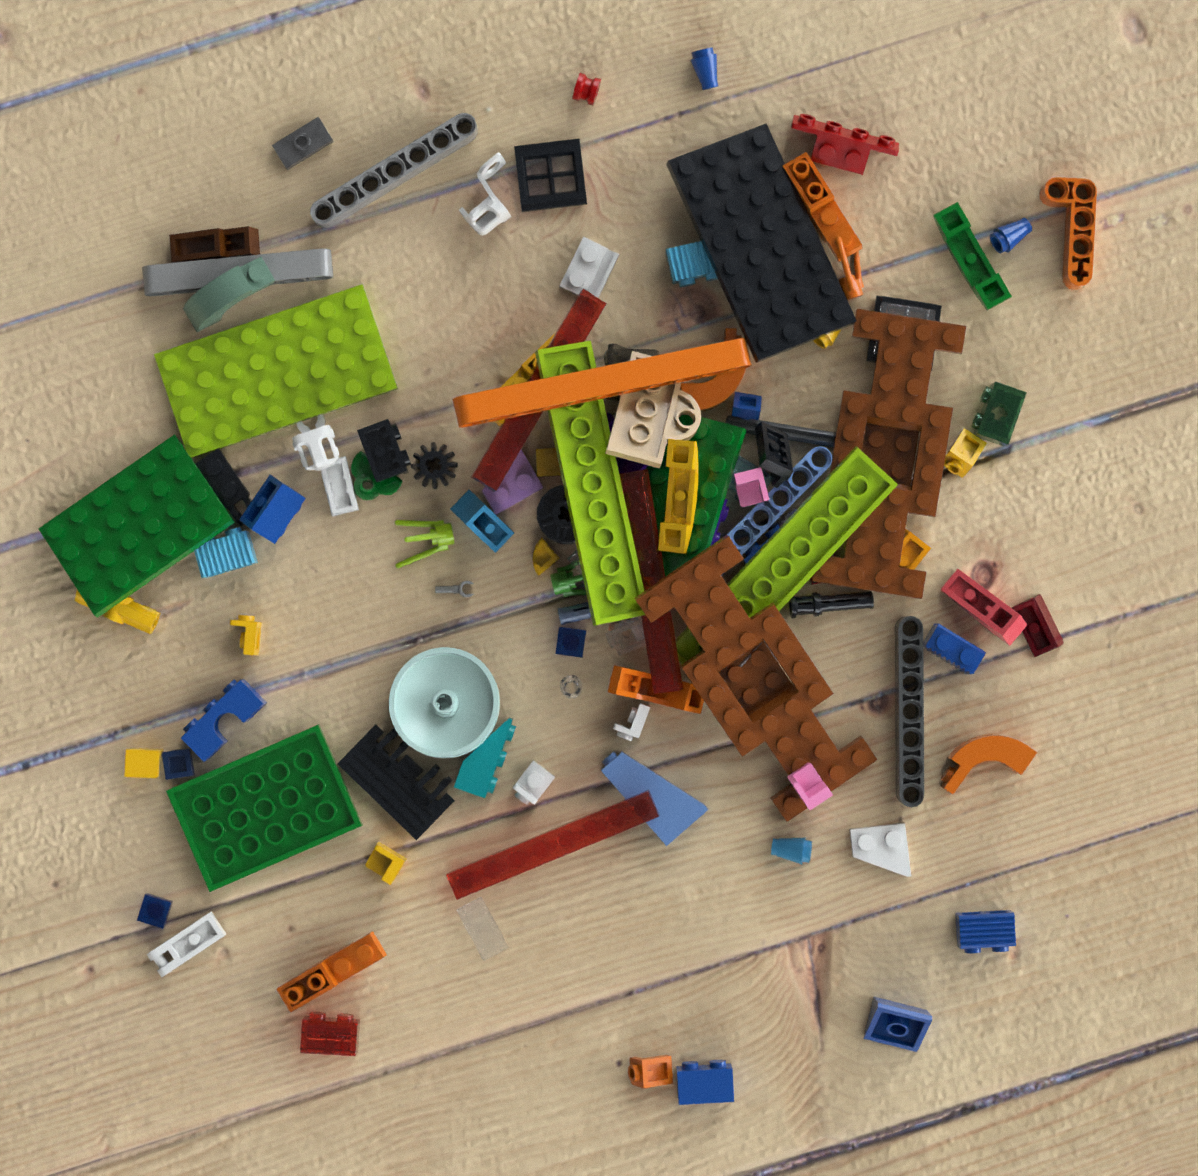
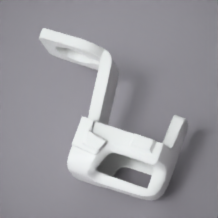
M496 153L485 162L477 172V177L489 196L471 210L469 214L463 207L459 209L469 225L482 236L488 234L498 224L504 223L511 218L508 210L495 196L486 182V179L493 176L506 164L505 159L500 153ZM496 163V165L493 168L488 170L491 165ZM489 210L487 214H485L480 220L475 222L481 215H483L486 211Z
M323 414L317 416L316 429L310 430V427L305 426L302 421L296 423L301 434L292 438L294 450H298L301 463L306 470L320 471L333 466V463L339 460L340 454L333 439L335 438L334 431L330 425H325ZM327 437L334 455L332 459H327L322 445L323 438ZM303 445H306L309 449L314 463L311 466L308 465L302 448Z

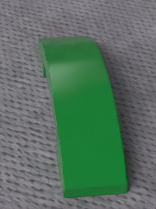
M956 202L934 214V220L947 248L965 280L985 309L988 311L1010 299L1012 296L999 273H995L971 231V224L959 203Z

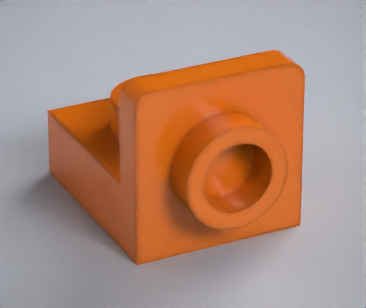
M671 1056L630 1057L628 1076L631 1084L641 1088L673 1084Z

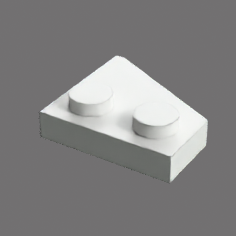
M905 823L849 829L852 856L854 858L906 877L911 876Z

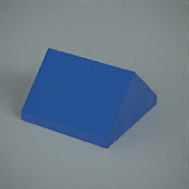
M873 997L864 1039L917 1052L932 1022V1015L926 1009Z

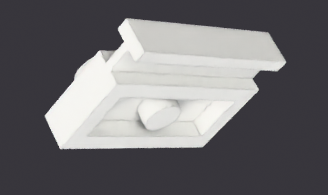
M583 236L559 287L596 304L619 257V253L613 252Z

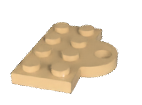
M632 351L629 361L651 356ZM681 383L620 395L605 454L660 468L668 439L690 440L697 432L701 422V411L698 403L691 395L680 390ZM681 415H688L693 419V424L685 426L679 421V417Z

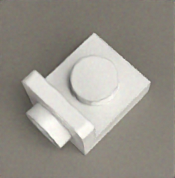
M640 703L638 708L632 707L627 721L632 723L631 728L615 723L613 729L618 731L616 736L632 741L633 737L639 738L650 706Z
M533 760L513 786V789L517 791L514 796L526 805L529 802L535 805L555 776Z

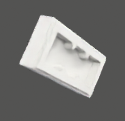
M346 456L340 457L338 461L333 463V466L320 470L332 517L359 510Z

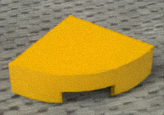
M543 538L537 542L532 559L534 569L538 576H540L560 559Z

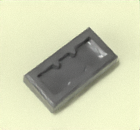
M317 117L272 146L286 169L289 170L334 141L320 118Z

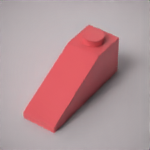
M959 569L955 571L940 589L986 629L1009 646L1027 626L1019 613Z

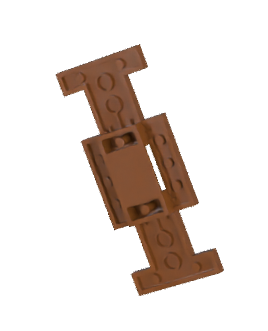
M856 309L855 318L857 321L853 326L852 337L879 341L870 394L843 390L830 473L857 446L898 485L847 539L844 558L831 556L813 575L812 581L922 599L926 571L899 567L908 513L936 517L953 408L927 404L926 399L934 350L962 354L966 326Z
M725 535L634 599L651 623L672 608H675L701 646L702 651L680 666L742 757L763 742H766L788 776L805 764L811 763L822 781L832 792L877 761V758L861 735L838 751L811 710L834 693L773 603L749 618L721 576L744 560L730 537ZM751 653L750 658L742 667L738 666ZM789 784L770 797L786 822L807 809L792 784Z

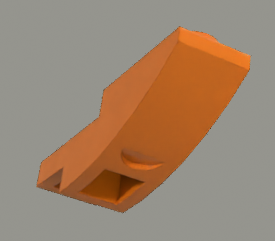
M807 152L782 165L799 193L815 229L823 242L827 243L837 261H841L836 242L837 236H840L847 257L861 250L862 243L836 204L833 193Z
M372 931L278 987L277 991L291 1013L336 987L344 980L381 960L387 954Z

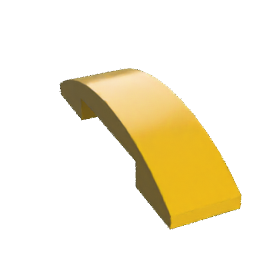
M668 439L666 467H669L665 522L660 523L658 550L686 554L691 538L697 502V441Z

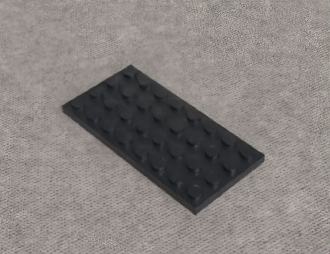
M767 124L673 158L666 163L756 363L853 325L857 321L799 193L782 166L785 163Z

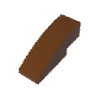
M250 226L231 229L215 228L169 235L171 262L173 263L260 254L259 230Z

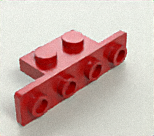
M808 114L793 116L792 129L817 135L810 158L812 162L863 175L870 150L898 156L899 143L895 142L896 140L890 136H872L864 129H846L840 123L834 121L820 122Z

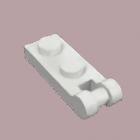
M210 912L146 955L150 961L154 960L159 968L157 970L158 973L163 977L224 937L226 933L213 913ZM166 951H169L174 959L169 963L163 955Z

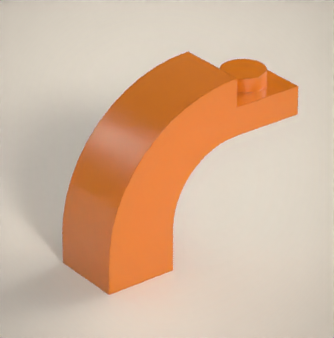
M725 328L724 341L742 338L741 335H737V328ZM746 369L719 374L703 383H681L680 390L691 395L698 403L700 411L705 412L721 405L730 398L739 386Z
M616 665L613 667L608 693L701 714L704 700L692 683Z
M982 735L971 738L956 747L947 757L956 765L953 768L949 766L941 777L943 783L940 787L954 794L974 766L990 760L999 761L1015 773L1022 775L1037 752L1023 742L1006 736Z

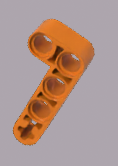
M1055 177L1043 185L1039 195L1040 200L1046 206L1066 208L1062 278L1066 287L1077 290L1088 284L1093 275L1097 189L1095 184L1089 179ZM1049 186H1055L1059 189L1060 198L1050 196L1048 192ZM1076 188L1085 189L1088 195L1087 199L1082 200L1078 198ZM1075 215H1082L1085 218V227L1076 225ZM1074 242L1083 244L1085 249L1083 255L1077 254L1073 250ZM1077 269L1078 275L1083 276V278L1079 281H1077L1076 276H1072V273H1074Z

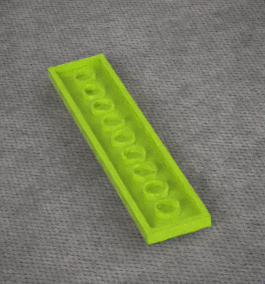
M591 340L535 351L541 379L596 368ZM599 399L547 410L593 626L645 615L634 599L644 592L617 461L615 456L605 454L611 433L604 400Z
M857 446L727 584L749 618L771 603L780 611L898 485ZM687 627L667 648V651L683 664L701 652L702 648Z

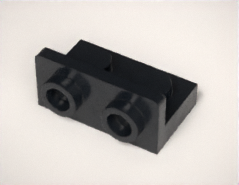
M389 419L357 430L376 483L402 473H409L407 466L411 465L406 449L401 451L397 440L402 438L397 424L391 425Z
M761 421L755 427L759 465L764 470L770 472L771 484L773 487L778 488L793 473L788 434Z

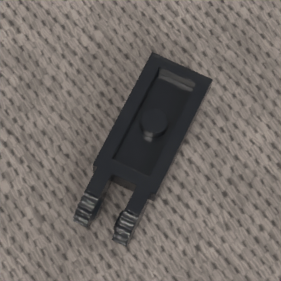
M218 448L195 464L224 507L229 510L236 522L241 526L244 524L239 520L242 514L238 511L235 504L243 500L248 507L252 501L249 497L250 493L222 451Z

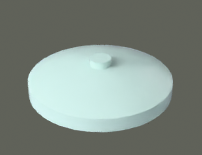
M450 647L433 648L411 658L397 673L389 695L390 717L398 735L414 750L434 758L459 757L476 749L491 734L496 725L500 710L499 689L490 670L474 655L461 649Z

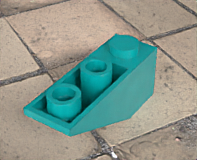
M509 717L463 760L454 788L482 798H486L487 793L493 794L498 778L493 777L496 767L502 768L507 752L502 751L506 740L511 742L516 726L511 725L513 718Z

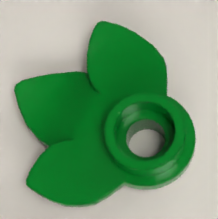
M362 451L357 453L352 461L351 473L356 479L354 491L360 499L373 500L378 495H392L398 491L403 483L397 476L376 483L367 456ZM369 482L373 487L367 490L362 485Z

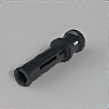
M872 591L825 596L812 592L809 596L795 597L794 595L789 600L791 619L796 618L797 615L813 614L814 617L822 615V612L874 608Z

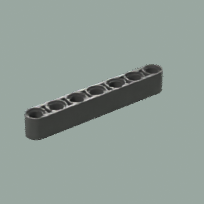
M914 616L902 617L895 625L896 796L899 802L907 807H917L924 799L923 624L920 619ZM908 620L912 621L916 627L914 634L911 636H906L902 630L903 624ZM907 648L913 649L916 654L914 662L910 664L904 662L902 657L903 652ZM907 676H912L916 680V686L912 691H906L903 688V680ZM912 703L916 707V714L914 717L907 719L903 715V708L905 705ZM908 731H913L916 735V742L912 746H906L903 743V736ZM908 759H914L917 765L916 770L913 773L906 774L903 770L904 762ZM912 786L916 789L917 795L914 800L906 801L903 796L904 790Z

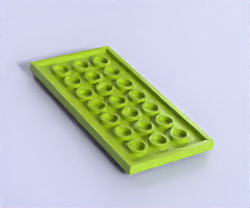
M363 284L154 354L185 449L191 458L398 389Z

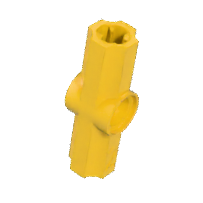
M77 590L74 601L88 607ZM129 596L102 616L114 622L125 623L148 634H152L158 624L161 613L146 605L135 602L134 598Z

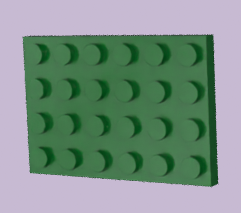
M681 415L679 417V421L683 425L690 426L693 424V419L690 416ZM701 417L697 432L688 440L697 441L698 491L694 523L686 554L658 550L660 523L665 522L669 467H666L668 444H666L660 468L648 465L628 493L623 492L640 573L663 579L711 545L746 429Z
M174 434L38 529L93 615L98 618L235 522L187 453L179 438Z
M319 724L166 790L209 892L363 826Z

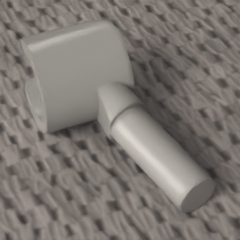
M464 581L459 585L435 587L436 593H459L462 597L474 595L465 594L462 591L464 584H473L471 581Z

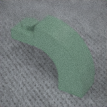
M259 257L241 267L238 265L203 286L189 298L183 310L196 332H199L221 321L223 314L246 297L274 284L275 279L262 257Z

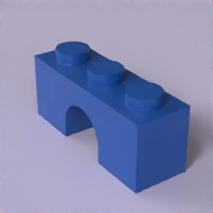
M234 679L223 689L225 695L219 701L213 699L203 709L206 714L200 720L194 718L183 728L186 733L181 739L203 762L208 761L228 742L220 733L218 727L219 720L224 714L232 713L245 723L267 704L245 679L238 682Z

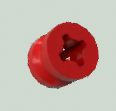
M579 73L572 99L576 101L580 99L586 100L589 105L593 106L598 95L601 79L597 77L590 79L587 78L586 74Z

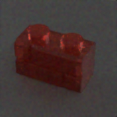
M310 1012L309 1016H305L302 1019L300 1053L356 1056L359 1047L360 1019H354V1015L348 1013L337 1014V1018L326 1017L324 1012Z

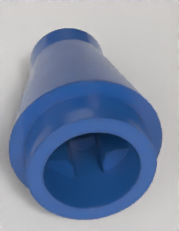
M713 47L691 52L693 59L690 61L701 83L702 90L718 87L717 54H714Z
M1022 218L995 228L993 233L990 234V242L998 253L1010 252L1027 234L1032 232V226L1026 218Z

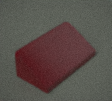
M1041 594L1011 607L1022 616L1027 624L1022 633L1034 657L1056 649L1064 643Z

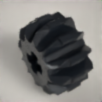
M431 442L430 452L422 445L420 448L424 455L413 454V457L419 460L420 463L411 464V468L414 470L421 469V471L414 475V478L418 480L425 476L422 481V486L424 487L428 486L430 480H432L433 489H438V480H441L444 486H448L449 483L444 477L446 475L451 478L456 477V474L449 471V468H457L458 463L448 462L454 458L455 453L449 452L444 456L447 450L445 444L440 447L438 452L435 442ZM436 459H439L440 462L438 464L442 466L439 471L434 470L433 473L429 472L428 470L431 468L427 466L428 462H435Z

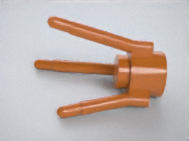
M837 236L836 242L845 277L839 279V283L847 300L863 295L862 288H864L861 278L859 251L853 254L855 275H851L842 239L840 236Z

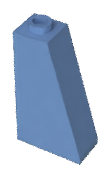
M613 751L602 761L605 765L601 768L603 774L666 846L708 811L704 803L623 751L618 755Z

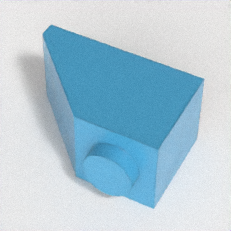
M470 490L450 508L495 553L514 534Z

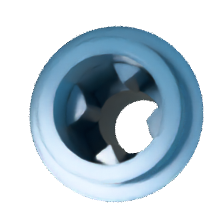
M806 837L773 838L771 855H776L801 865L803 862H810L812 841L806 840Z

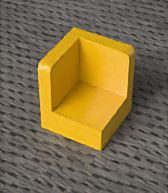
M126 749L124 777L158 778L159 758L162 755L163 749Z
M378 842L365 866L382 876L381 880L391 885L407 858Z

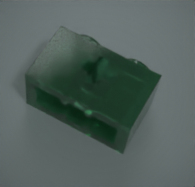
M996 381L990 387L986 386L980 401L984 403L981 413H976L971 428L975 429L974 435L1003 447L1009 445L1027 392ZM1000 407L999 413L1003 414V416L994 419L995 414L991 410Z

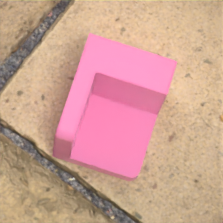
M761 467L733 475L741 507L769 500Z
M811 763L805 764L787 776L809 810H812L833 796Z

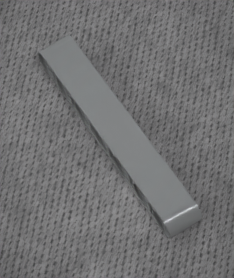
M460 113L323 196L311 206L310 214L312 219L321 228H331L469 144L478 134L475 118L468 113ZM464 122L472 125L471 131L466 134H462L457 130L458 126ZM438 137H446L449 140L448 145L444 148H437L434 142ZM416 151L425 153L424 160L419 163L411 160V155ZM393 165H398L402 168L401 173L396 177H391L387 174L388 169ZM370 179L378 181V186L374 191H366L364 189L365 183ZM345 194L355 196L354 202L349 206L341 204V198ZM322 208L331 210V215L326 220L317 218V214Z
M311 249L147 265L142 267L145 296L194 293L228 270L238 265L241 267L259 257H262L275 279L272 285L327 280L333 278L331 250Z

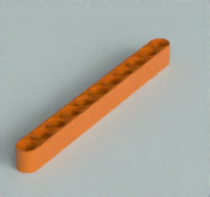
M739 338L458 396L452 400L459 428L734 372L752 366L746 340L745 338Z

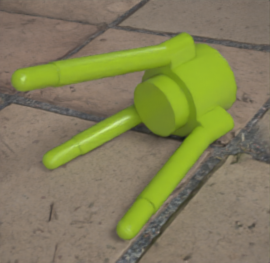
M444 520L395 521L396 525L433 527L430 529V533L405 537V542L431 539L432 545L438 544V546L395 565L396 568L409 565L439 551L449 550L448 545L455 544L451 523L444 524Z

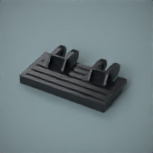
M375 724L340 760L338 765L417 841L455 801L447 792L439 801L436 799L452 779L449 776L444 778L439 783V786L430 793L424 785L439 772L440 767L435 764L418 781L416 778L424 770L408 754L400 762L396 760L409 745L403 741L399 748L391 755L384 747L398 735L397 731L393 728L378 743L376 740L384 731Z

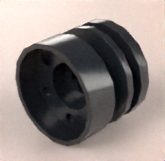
M560 485L550 489L542 496L537 507V521L541 531L550 540L559 544H574L576 542L571 521L567 522L566 519L560 520L558 518L561 515V508L564 507L568 510L564 486Z

